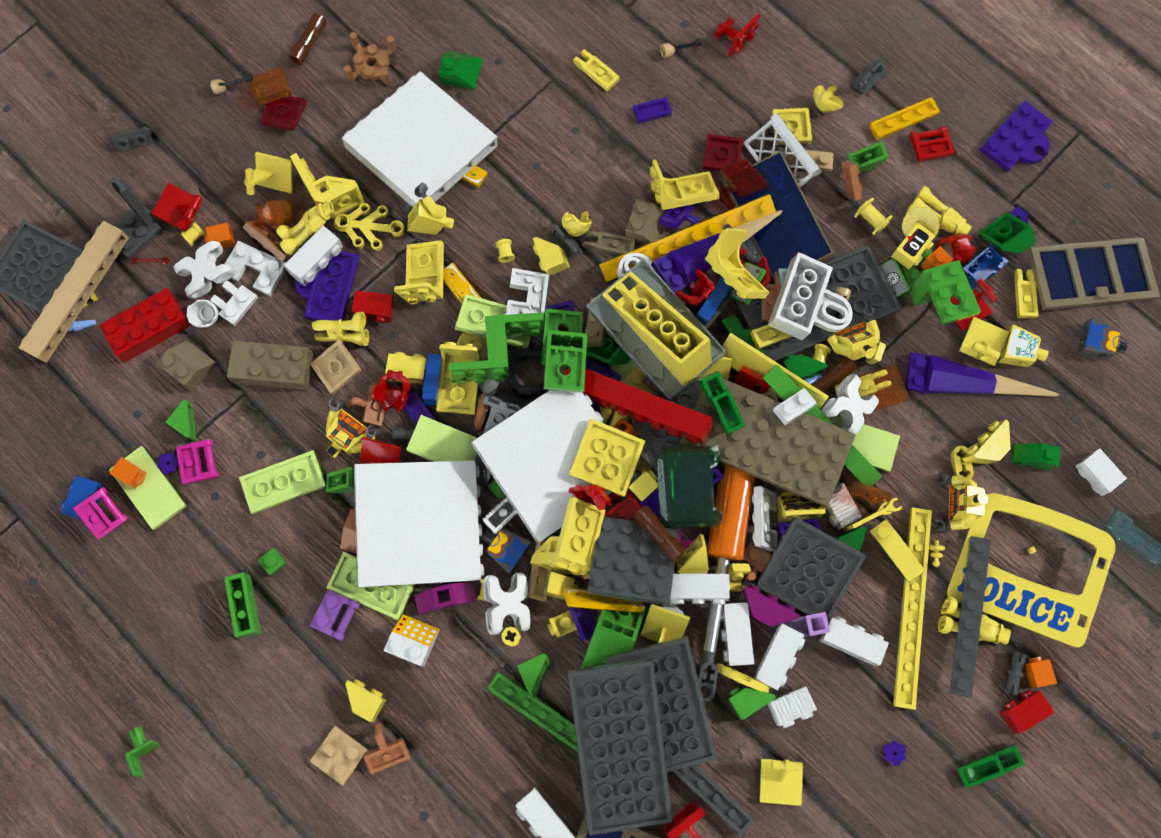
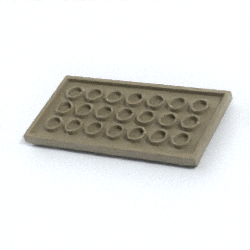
M723 379L746 425L730 434H726L703 391L701 392L694 411L712 417L714 425L704 445L700 443L697 445L692 444L685 437L681 438L680 445L694 451L698 449L705 456L824 507H828L856 434L806 413L785 426L773 412V409L781 404L780 402Z

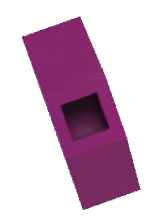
M474 582L444 585L415 595L418 615L478 602Z
M744 584L742 585L741 589L745 603H748L749 615L768 626H776L798 619L800 616L794 612L795 607L784 603V605L777 603L778 598L769 593L766 596L760 594V588L752 584L749 587Z

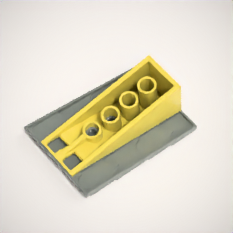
M644 258L586 305L591 315L602 325L613 340L625 351L668 401H673L690 384L726 355V350Z

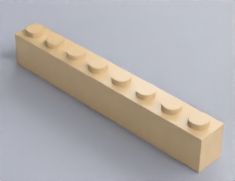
M105 221L96 228L95 234L86 243L85 249L76 258L73 267L64 276L63 282L54 291L53 297L44 306L43 312L34 321L27 336L22 339L19 346L21 350L45 363L48 362L128 241L129 237L122 230Z

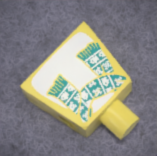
M1012 325L1006 330L1009 331V334L1001 350L998 363L1029 367L1035 363L1036 359L1041 361L1047 359L1048 351L1039 348L1041 342L1039 336L1016 325Z

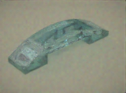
M1118 509L1115 510L1106 525L1107 528L1130 549L1161 567V544L1133 525L1134 521Z

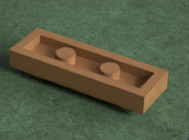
M255 220L245 223L243 229L252 238L258 240L265 249L271 251L278 260L284 262L292 257L281 248L280 242L282 240L261 222Z

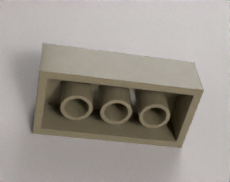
M233 341L227 378L233 384L308 390L312 370L310 364L313 362L314 354L309 347Z

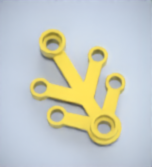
M362 203L358 209L349 215L339 214L334 220L335 228L340 232H346L356 249H362L365 243L363 238L357 236L352 228L362 231L371 243L374 251H380L383 245L381 240L377 239L370 230L389 232L395 237H400L405 232L404 224L399 220L393 221L390 225L372 223L380 217L385 218L388 216L389 211L385 205H380L376 211L370 214V206L367 203ZM361 215L367 216L361 221H355ZM400 228L401 231L395 232V229ZM357 241H362L361 244L356 245ZM375 243L380 244L378 247H374Z

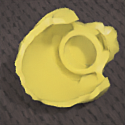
M822 85L815 87L813 94L814 102L821 111L834 112L843 107L842 100L833 94L837 90L836 86H831L826 91Z
M587 211L581 214L580 220L573 214L566 212L562 217V225L569 235L579 237L589 230L592 220L588 219L589 213Z

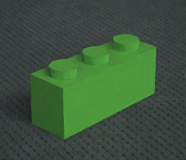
M240 573L224 577L234 636L243 639L261 634L251 575Z

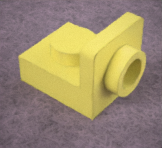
M732 563L728 566L729 591H742L741 580L751 572L749 564Z
M570 611L550 618V624L547 625L551 635H556L557 639L577 630Z

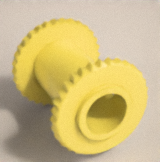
M871 198L857 210L854 217L857 218L861 215L876 229L872 233L876 235L890 223L892 215L886 219L871 204L874 201V198Z

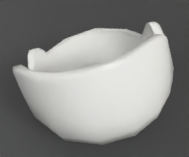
M202 299L196 300L192 305L188 306L186 313L189 323L199 328L212 326L219 316L216 305L209 300Z

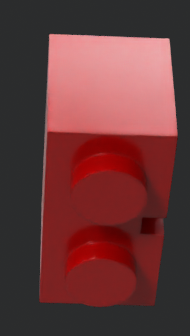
M355 290L351 312L353 316L356 312H364L366 321L375 319V322L381 324L392 322L395 300L393 295Z
M1031 689L1021 694L1022 698L1017 702L1014 699L1004 704L1005 708L999 711L1011 731L1019 734L1055 713L1042 692L1032 691Z

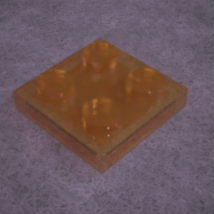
M283 67L253 76L254 80L250 82L257 106L292 95Z
M896 364L860 375L862 377L870 373L873 374L881 370H887V375L874 380L875 385L884 381H891L892 384L887 388L877 391V393L871 394L879 399V403L874 411L910 399Z
M856 481L846 483L845 486L851 497L858 499L865 497L868 498L867 502L876 505L890 501L893 494Z

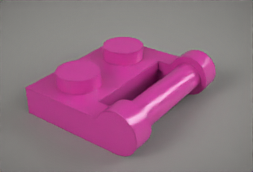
M211 439L176 447L183 485L219 478L218 471L215 469L212 452L213 441ZM199 449H204L208 470L205 473L202 472Z
M101 487L72 508L97 540L128 519L125 513L122 514L106 494L107 490L104 487ZM100 498L104 505L111 512V514L115 517V519L112 522L108 519V517L104 514L101 508L97 505L95 500Z

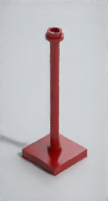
M691 801L672 817V822L664 823L661 828L669 838H677L684 832L690 838H701L692 826L706 814L697 803Z

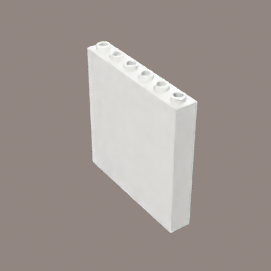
M422 72L412 76L404 86L399 87L391 97L386 98L378 108L373 109L365 119L360 120L351 131H347L342 137L344 147L412 207L415 206L419 199H423L414 194L415 188L423 182L428 186L426 194L427 196L430 195L433 201L436 202L462 179L469 170L498 146L497 136Z
M549 390L471 442L536 542H541L562 527L569 498L574 497L572 494H569V488L579 484L582 486L593 485L568 475L589 419H594L601 423L603 421L598 411L595 412L591 407L592 401L590 398L580 392ZM603 489L607 493V495L611 493L610 491Z
M476 461L354 465L358 587L481 580V576L484 575L483 564H480V556H483V546L479 544V536H482V526L478 524V516H481V506L477 505V497H480V486L476 483V477H479V466H476Z

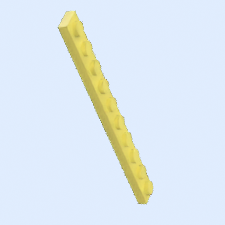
M913 507L910 509L907 546L925 569V572L911 582H908L904 577L893 706L916 710L932 510Z

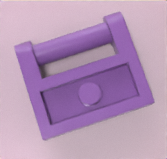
M328 589L310 626L342 641L345 636L343 634L360 604ZM344 604L349 605L337 630H332Z

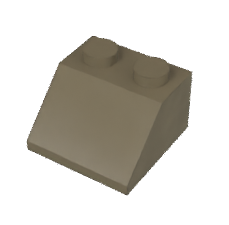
M636 198L625 236L636 238L635 243L646 245L663 238L667 226L660 224V218L665 212L654 203Z
M188 340L169 348L156 362L160 368L191 392L217 364Z

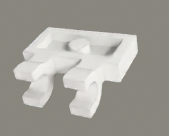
M226 280L222 287L233 295L226 304L222 299L214 295L210 301L217 308L221 309L218 314L222 318L236 326L258 299V296L243 285L237 289Z

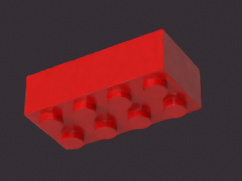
M165 288L100 324L99 327L116 357L126 363L190 327L191 323H189L175 295L168 288Z

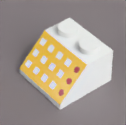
M403 614L392 630L384 651L424 667L440 629Z

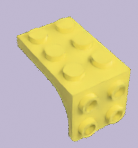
M652 160L650 175L653 181L650 182L652 192H655L656 203L660 204L662 210L719 199L718 189L709 171L668 179L663 177L657 160Z
M727 228L719 234L716 243L709 249L705 260L712 266L714 272L724 278L726 284L732 286L737 291L736 293L739 297L743 299L766 298L770 292L743 267L740 261V246L748 232L745 229Z
M441 240L407 245L405 285L395 286L394 292L409 304H418L420 301L435 302L437 299H443L444 243Z
M453 342L440 344L441 374L436 411L440 413L475 415L479 383L474 381H468L460 385L455 384V382L451 383L449 363L481 361L479 348L475 347L474 344H464V346H458Z

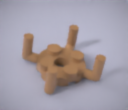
M351 32L349 36L357 53L353 57L355 71L352 72L349 65L344 66L347 80L352 82L360 76L365 80L372 79L375 81L381 79L385 85H390L388 56L396 51L394 37H387L389 47L385 50L377 47L375 44H370L363 48L359 44L356 33ZM370 61L376 62L374 66L367 65Z

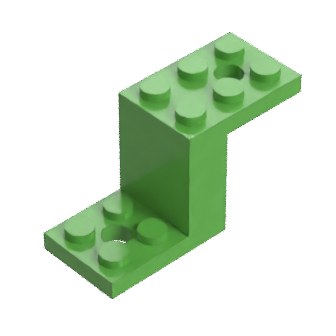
M932 247L928 252L923 251L921 254L923 259L919 264L922 265L925 259L934 252ZM959 260L923 271L917 270L914 264L910 269H907L896 261L911 289L909 294L914 306L933 301L943 325L978 315L981 312ZM950 298H957L959 305L952 304Z
M545 309L541 365H545L543 389L584 392L587 333H582L583 312ZM566 326L568 332L558 331V327ZM559 368H569L570 374L562 375Z
M543 312L485 316L488 360L449 363L451 383L455 382V384L460 385L468 381L484 383L486 380L502 382L505 379H509L506 336L519 337L525 334L537 336L543 333Z
M644 608L643 613L602 610L581 669L608 665L607 656L631 651L646 608Z

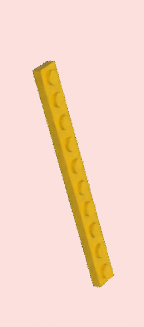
M767 194L599 264L605 281L608 282L618 278V264L627 254L641 253L653 262L673 250L721 233L726 224H730L732 228L776 212L771 195ZM628 264L629 269H631L635 264Z

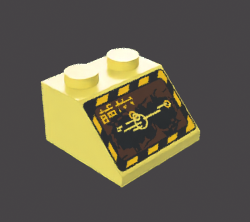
M784 492L777 498L778 522H791L794 516L801 520H818L825 514V508L799 495H793L792 492Z

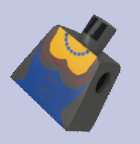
M1091 317L1083 325L1077 355L1107 360L1115 355L1116 352L1124 354L1128 345L1118 341L1119 329Z
M501 529L497 536L487 530L481 539L490 545L486 553L510 576L531 546L529 540L504 529Z

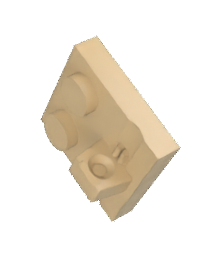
M339 340L310 364L331 394H335L362 371L342 341Z
M334 726L310 762L343 786L364 758V753L368 752L369 749L339 727Z

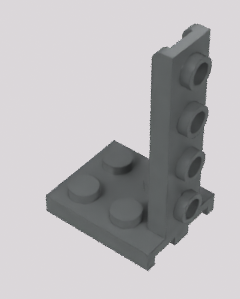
M113 177L109 181L110 185L131 208L113 225L129 237L121 252L131 260L159 235L163 229L150 217V210L145 207V204L131 190L132 188L124 180L119 182Z
M497 389L491 391L485 396L483 401L484 404L492 407L484 433L530 404L531 401ZM477 453L475 461L476 466H479V477H476V481L488 485L492 474Z

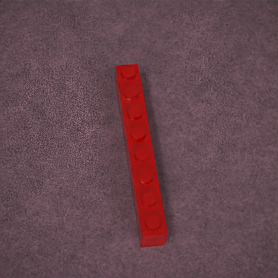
M569 368L567 369L565 375L570 374ZM585 368L583 394L584 396L587 395L591 401L599 403L598 405L605 409H615L622 416L630 415L637 422L644 423L645 421L650 423L657 430L665 429L675 437H685L692 444H705L714 425L712 417Z

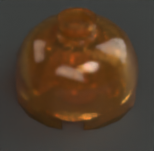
M287 200L265 201L266 205L255 204L256 214L260 222L271 226L272 229H277L280 225L288 223L292 218V200L288 202Z

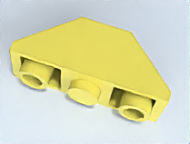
M1007 419L991 423L988 426L989 430L977 438L978 442L966 450L967 454L962 460L964 462L987 465L1000 461L1011 449L1009 422Z

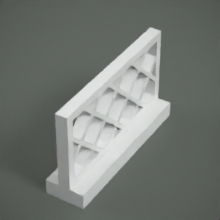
M777 113L771 117L767 124L743 143L756 161L759 162L762 160L763 153L773 155L778 152L775 151L777 141L785 142V152H781L784 154L786 161L787 155L796 156V165H789V167L795 168L794 177L799 182L800 187L814 176L817 177L822 173ZM773 126L775 129L774 138L765 137L766 130ZM754 140H761L760 150L752 149L749 144ZM765 140L774 141L772 151L763 150ZM774 164L770 166L769 170L766 168L764 171L780 191L783 189V180L787 181V179L784 178L783 172L781 177H774L772 175L773 167H780L779 164ZM798 169H806L809 175L804 179H797Z

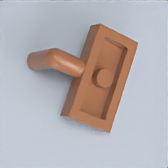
M849 160L841 162L843 173L839 175V178L845 181L847 197L855 201L862 199L861 192L863 189L858 177L861 172H859L858 166Z
M370 385L366 399L353 397L346 402V405L349 408L355 405L363 406L364 412L361 423L375 424V426L381 427L385 411L377 399H372V392L375 386Z
M752 541L745 549L743 561L752 567L751 572L745 576L747 582H752L758 572L762 574L771 558L770 554L762 548L756 547Z
M381 724L374 726V737L378 747L365 752L363 756L371 775L410 759V754L403 737L386 744L383 737V726Z

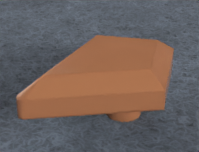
M485 392L476 403L474 418L476 430L481 429L487 411H491L492 408L483 403L485 396L488 394Z

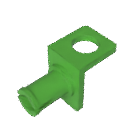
M142 727L134 728L135 732L133 730L129 731L134 749L125 755L132 775L142 778L144 773L138 758L156 749L160 744L153 740L147 742Z

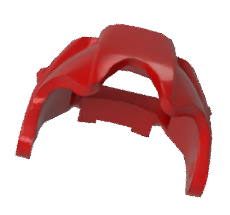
M966 234L943 237L936 244L937 249L949 243L953 253L952 262L959 260L962 267L969 264L970 258L976 251V247L969 243L972 237Z
M699 269L695 271L699 278L698 281L689 285L692 294L686 295L679 290L676 292V295L681 300L694 306H698L703 299H707L710 292L715 290V282L711 281Z
M388 370L386 374L380 377L379 383L374 387L372 399H377L384 411L395 407L398 413L406 405L410 382L403 376L402 371L394 372ZM387 379L402 381L403 389L388 387Z
M579 484L568 490L569 494H572L575 498L595 505L600 511L605 509L606 502L608 506H611L609 496L598 485L582 486Z

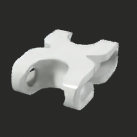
M211 241L198 248L195 260L191 257H185L174 265L176 274L181 276L192 274V281L185 288L187 298L198 299L211 291L212 281L222 284L234 275L231 266L221 264L216 267L215 265L216 259L223 253V248L219 242Z
M856 374L849 375L843 379L836 389L838 398L829 399L821 410L826 417H834L840 414L842 417L840 428L853 434H857L863 426V414L872 413L879 403V399L875 395L860 398L858 388L861 379Z
M521 572L515 573L511 577L510 589L504 592L500 588L498 578L493 575H487L483 581L484 598L487 602L493 604L485 613L489 634L497 635L502 631L503 619L506 615H510L513 618L515 628L518 631H528L530 628V611L526 605L521 604V601L528 595L526 576Z

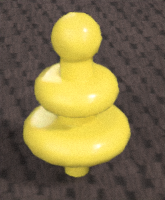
M935 540V545H929V550H933L930 553V557L934 558L933 566L939 567V558L943 557L940 551H944L945 546L939 545V540Z

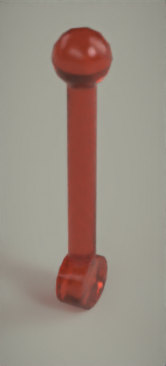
M131 257L130 262L133 264L137 262H162L167 264L169 263V258Z

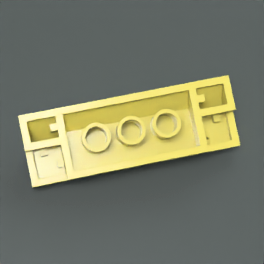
M730 333L722 347L726 350V355L723 357L732 358L731 367L738 373L742 366L764 376L777 364L801 390L804 388L817 402L816 406L819 409L828 399V395L734 334ZM768 388L767 391L771 392L774 390L772 388Z

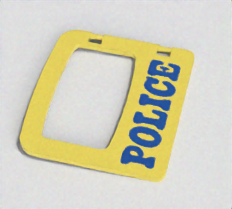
M997 493L987 494L988 502L984 505V515L977 519L969 528L947 589V596L955 598L961 604L970 536L984 538L992 514L995 511L1016 515L1075 536L1093 545L1096 549L1081 595L1062 592L1031 582L988 563L982 612L1075 648L1083 646L1086 642L1115 553L1116 545L1114 539L1105 531L1057 511ZM1099 558L1106 560L1103 570L1096 567ZM1080 615L1087 617L1084 627L1077 625Z

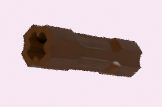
M317 13L312 15L307 23V28L288 54L289 59L299 66L304 63L312 45L323 32L327 22L322 15Z
M844 357L833 369L812 386L827 395L840 381L857 369V365L850 358Z
M644 506L637 511L634 519L660 545L663 552L673 563L686 554V548L678 539L670 534L648 506Z

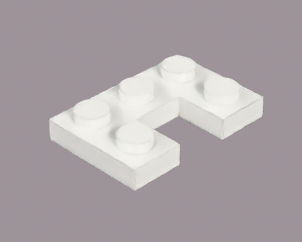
M240 241L237 242L225 262L234 271L231 279L239 282L247 266L261 272L253 288L270 297L286 271L284 266L286 262L280 261L276 257Z
M512 268L509 288L528 291L527 301L525 303L508 300L506 315L542 312L544 315L549 274Z
M762 486L754 487V493L752 494V502L754 504L752 520L755 532H753V542L756 547L775 551L778 546V532L770 529L769 513L777 512V493Z

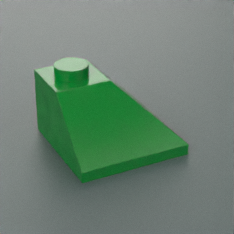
M448 51L442 57L439 67L440 83L475 90L483 58Z
M1009 212L978 232L980 237L1002 251L1022 253L1036 243L1032 226Z
M607 331L605 333L604 346L586 348L587 357L610 366L627 364L631 360Z

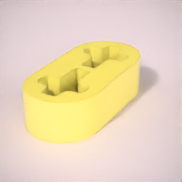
M958 446L951 452L953 476L964 477L959 474L963 467V472L968 474L965 477L972 479L974 476L972 463L964 462L963 460L961 462V457L956 455L959 451L961 454L966 455L968 448L965 446Z

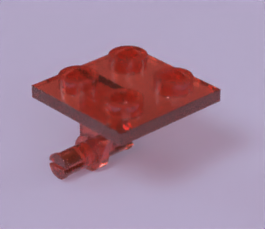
M747 158L720 169L721 174L730 183L725 192L720 186L717 187L719 201L724 203L728 210L735 206L729 199L734 191L743 198L768 187V183Z

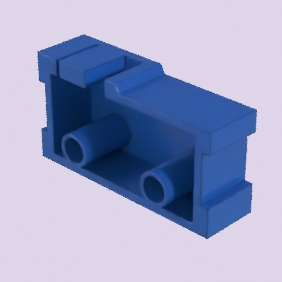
M992 244L963 268L972 290L978 287L975 283L980 278H983L984 281L990 279L1009 262L996 251Z
M723 277L717 281L714 286L715 290L710 292L695 315L703 326L709 322L711 317L715 316L717 313L716 309L729 294L728 291L731 286L724 282Z
M428 353L427 363L425 364V381L422 386V399L425 402V406L437 407L441 374V354Z

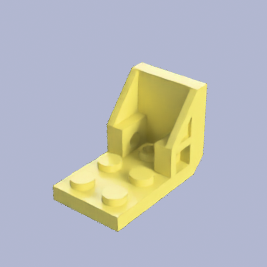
M297 153L290 156L316 206L319 203H325L327 200L332 203L334 212L330 214V219L365 203L355 180L325 176L316 181L304 158L300 159ZM326 188L327 191L322 192L321 189Z
M570 497L560 536H550L532 555L530 563L560 574L585 576L592 566L595 541L600 535L606 510L600 511L595 505L575 497Z

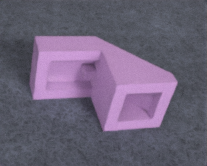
M826 612L798 617V619L784 623V625L804 634V637L830 632Z

